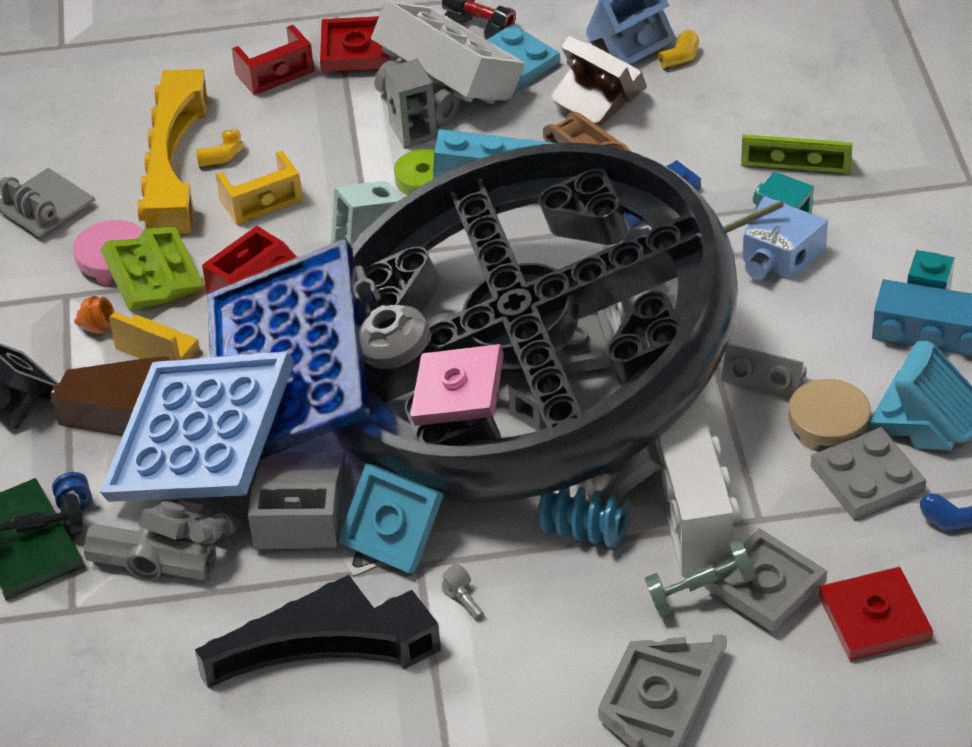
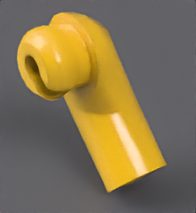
M685 30L677 37L675 48L658 53L660 66L665 69L692 61L700 44L698 35L692 30Z

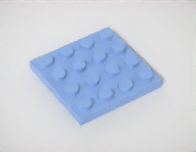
M286 351L152 362L100 493L108 502L246 495L295 361Z

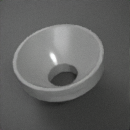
M382 305L370 313L371 315L364 321L357 335L358 350L362 359L368 365L378 369H393L411 362L420 355L428 344L430 328L422 314L411 306ZM390 318H396L391 326L383 329L376 328L380 323Z

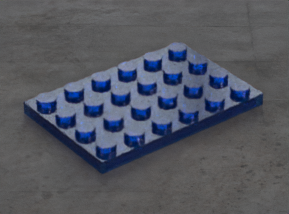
M346 238L207 294L209 358L287 351L295 361L259 460L370 417L364 355L359 338L361 327L359 306L353 287L356 282L353 248Z

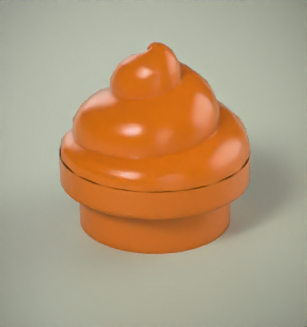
M91 296L84 299L81 303L74 323L78 327H82L84 330L94 334L105 333L110 327L109 317L115 311L111 302L106 297L98 298L97 296Z

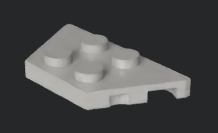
M717 634L713 635L712 642L687 644L686 637L668 638L661 642L653 640L630 641L598 707V719L630 747H682L726 650L727 636Z

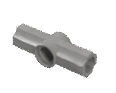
M97 524L95 526L90 525L85 536V547L83 550L85 560L126 567L132 575L143 580L158 579L161 573L199 580L210 579L214 570L216 556L214 544L195 543L192 540L180 538L175 540L142 527L139 531Z

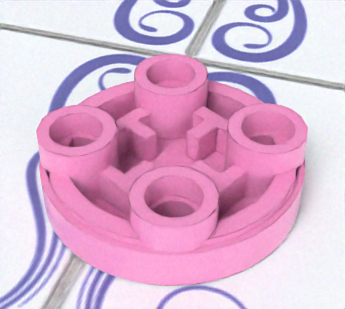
M123 220L103 221L86 228L78 235L73 245L76 265L86 275L97 278V282L101 285L115 284V280L100 251L105 241L138 238L143 229L132 222Z

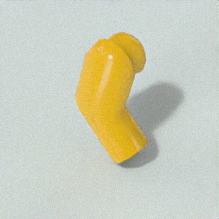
M237 129L224 131L222 133L223 143L220 146L196 149L199 167L228 163L243 149L244 141H241L240 131Z

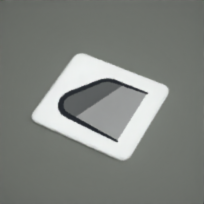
M349 549L340 554L352 575L360 574L384 564V562L354 549Z

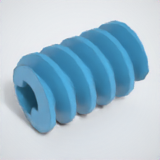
M580 486L574 497L570 496V487L559 490L558 493L552 492L541 495L537 516L541 529L545 533L551 534L557 530L558 535L562 537H568L572 533L574 539L579 541L585 540L588 536L591 543L598 545L604 540L607 547L614 549L620 544L626 533L630 515V500L627 499L623 507L620 508L618 507L616 494H611L607 503L602 504L601 491L596 490L589 501L586 500L584 487Z

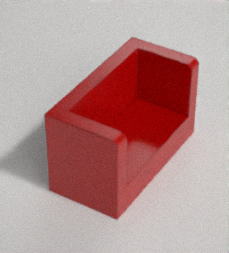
M294 25L286 27L288 44L253 58H249L239 46L232 48L235 74L253 95L314 72L311 43Z

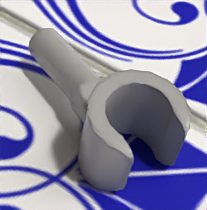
M355 267L354 273L357 281L352 287V293L359 306L364 307L362 300L367 294H373L377 301L380 300L381 295L374 282L366 278L363 267Z
M453 564L443 573L442 591L450 598L456 596L475 620H479L483 617L484 612L465 589L471 582L470 575L461 565Z

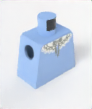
M764 196L756 211L778 201ZM784 204L783 208L750 222L743 236L742 259L746 263V272L757 280L763 279L768 272L784 279L792 278L826 249L828 220Z

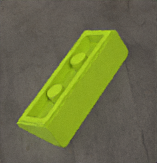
M743 134L741 166L850 174L853 142Z

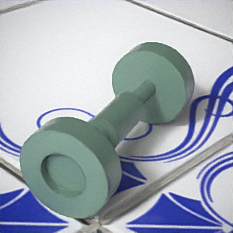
M740 538L729 543L735 560L715 568L712 564L684 575L685 580L664 588L658 573L645 577L648 590L660 617L662 618L673 613L668 598L669 595L687 588L691 592L718 581L717 576L738 567L745 583L758 579L742 539Z

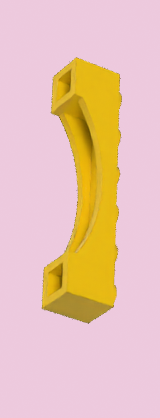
M204 69L162 70L160 85H155L154 89L157 107H152L151 121L154 129L148 130V146L151 152H145V171L147 175L141 178V191L144 199L138 200V218L140 222L145 221L146 229L176 227L179 235H191L194 205L190 183H182L172 170V161L176 147L184 133L198 118H206L208 92Z

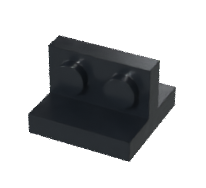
M0 343V420L7 426L18 429L38 397L50 400L53 387L59 383L23 351Z

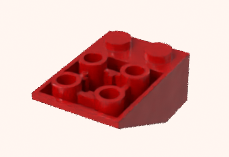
M255 226L202 264L207 298L284 348L288 349L312 330L316 309L325 286L292 250L274 235L259 226Z

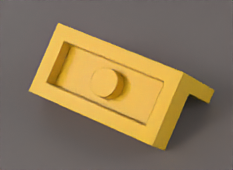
M114 312L109 317L115 349L139 359L165 356L169 357L170 361L192 359L200 351L197 338L137 314L130 318Z

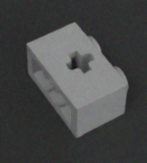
M414 59L384 68L389 124L402 146L407 148L437 139L433 82L419 60Z

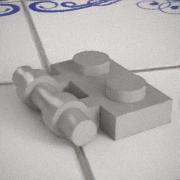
M180 498L169 502L164 501L160 505L143 510L139 527L175 540L185 537L195 543L210 544L219 538L233 535L241 526L242 520L237 513L225 511L216 514L217 510L203 506L204 501L200 498Z

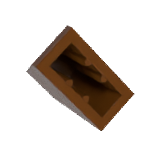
M158 356L66 370L60 383L53 387L50 396V404L55 410L58 425L123 436L152 362L170 361L169 357Z

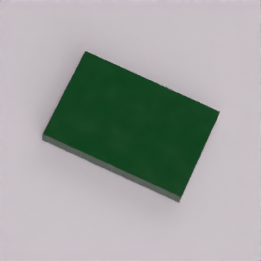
M36 478L0 492V523L12 521L13 516L42 512L43 515L56 513ZM61 521L46 523L45 527L41 529L15 533L13 529L0 531V591L5 600L84 567L82 557Z

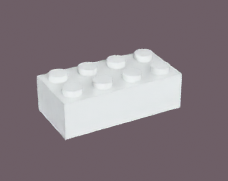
M385 0L371 37L372 40L382 45V51L390 56L403 58L406 62L418 59L426 73L430 75L429 78L433 83L444 87H451L454 89V96L472 102L474 98L490 104H494L496 100L511 101L525 66V62L429 6Z

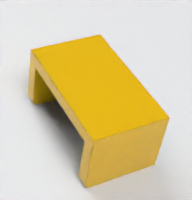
M283 150L275 153L278 171L233 187L223 172L215 174L219 200L236 225L303 201L300 174Z

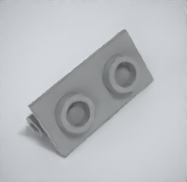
M728 343L725 350L721 381L791 398L793 393L800 387V382H804L807 367L803 366L804 362Z

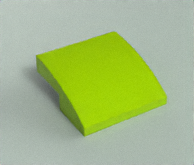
M176 227L143 229L138 238L105 241L100 250L129 311L176 301L202 291L204 288V284Z

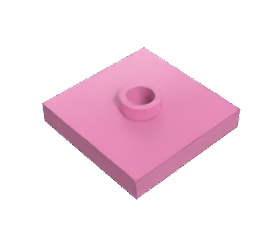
M500 344L423 353L421 355L410 414L414 425L494 417L504 357Z

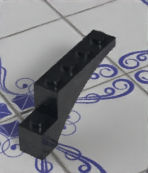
M350 575L323 585L320 589L308 595L290 601L271 613L251 620L232 632L208 641L205 645L195 649L200 677L206 686L210 688L233 677L264 667L310 659L360 658L400 664L404 670L440 652L441 645L438 622L413 590L397 597H392L374 608Z

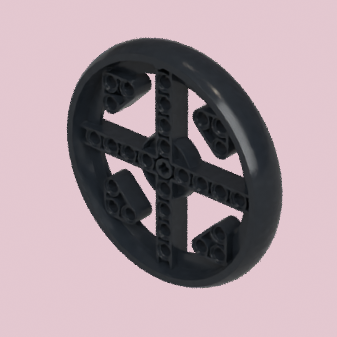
M589 143L541 144L492 154L450 170L420 186L381 214L351 245L329 278L316 309L310 336L311 378L321 413L335 436L349 453L364 466L365 464L375 465L443 493L442 499L463 502L520 500L559 491L601 475L642 451L671 428L702 393L721 362L730 340L738 294L735 257L729 237L713 208L679 174L652 159L617 147ZM539 203L550 232L553 235L603 245H616L558 270L540 263L518 264L497 214ZM624 212L640 219L652 229L623 241L630 232L629 223ZM465 229L485 279L468 295L461 312L429 325L430 338L428 344L414 360L393 369H378L368 365L362 359L357 346V335L364 321L371 315L370 313L374 309L382 305L411 306L422 314L441 284L440 277L427 251L448 237ZM357 266L363 267L366 278L374 282L381 295V299L377 301L373 294H367L362 300L364 307L359 306L352 293V287L357 281L354 273V268ZM678 277L675 309H673L668 297L660 291L644 293L633 303L607 348L608 358L621 387L597 405L581 412L557 356V352L574 335L579 319ZM390 318L378 325L379 328L383 329L391 326L396 318ZM500 344L504 353L502 368L523 369L547 428L523 435L501 438V433L493 417L415 426L410 417L414 394L407 399L405 404V411L410 423L401 419L385 403L415 390L421 355L423 353Z

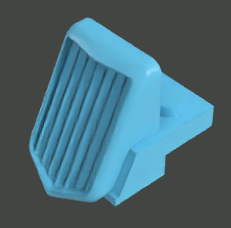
M917 341L869 420L871 431L882 427L888 435L910 436L915 449L952 450L955 443H963L972 439V385L934 344L928 341Z

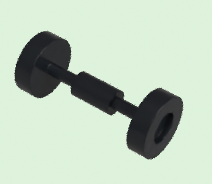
M74 493L62 495L60 497V513L43 515L42 512L13 516L12 521L0 523V531L13 529L15 533L44 528L46 523L62 521L69 536L82 534L83 522L78 498Z

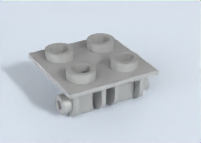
M46 168L22 185L15 177H4L0 180V193L2 197L0 199V211L38 237L43 236L95 201V197L50 168Z

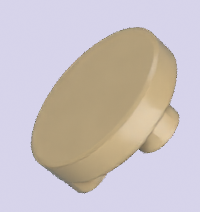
M819 379L802 385L793 393L789 402L788 417L791 427L800 436L802 445L809 449H818L822 446H835L865 434L869 426L871 407L867 396L856 386L837 379Z

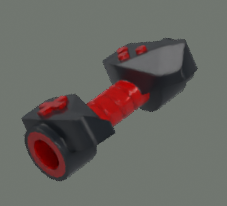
M442 0V8L447 11L444 15L455 22L472 20L474 16L487 20L488 22L484 30V38L486 40L508 26L514 25L516 21V11L509 7L498 6L494 9L476 3L475 0Z

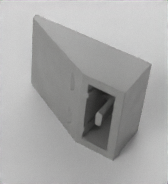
M345 452L264 453L252 483L248 513L254 549L337 548Z

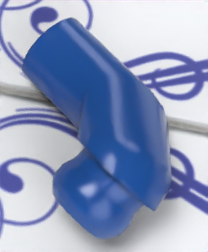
M929 493L921 499L920 509L922 514L941 530L953 531L972 527V506L958 508L943 496Z

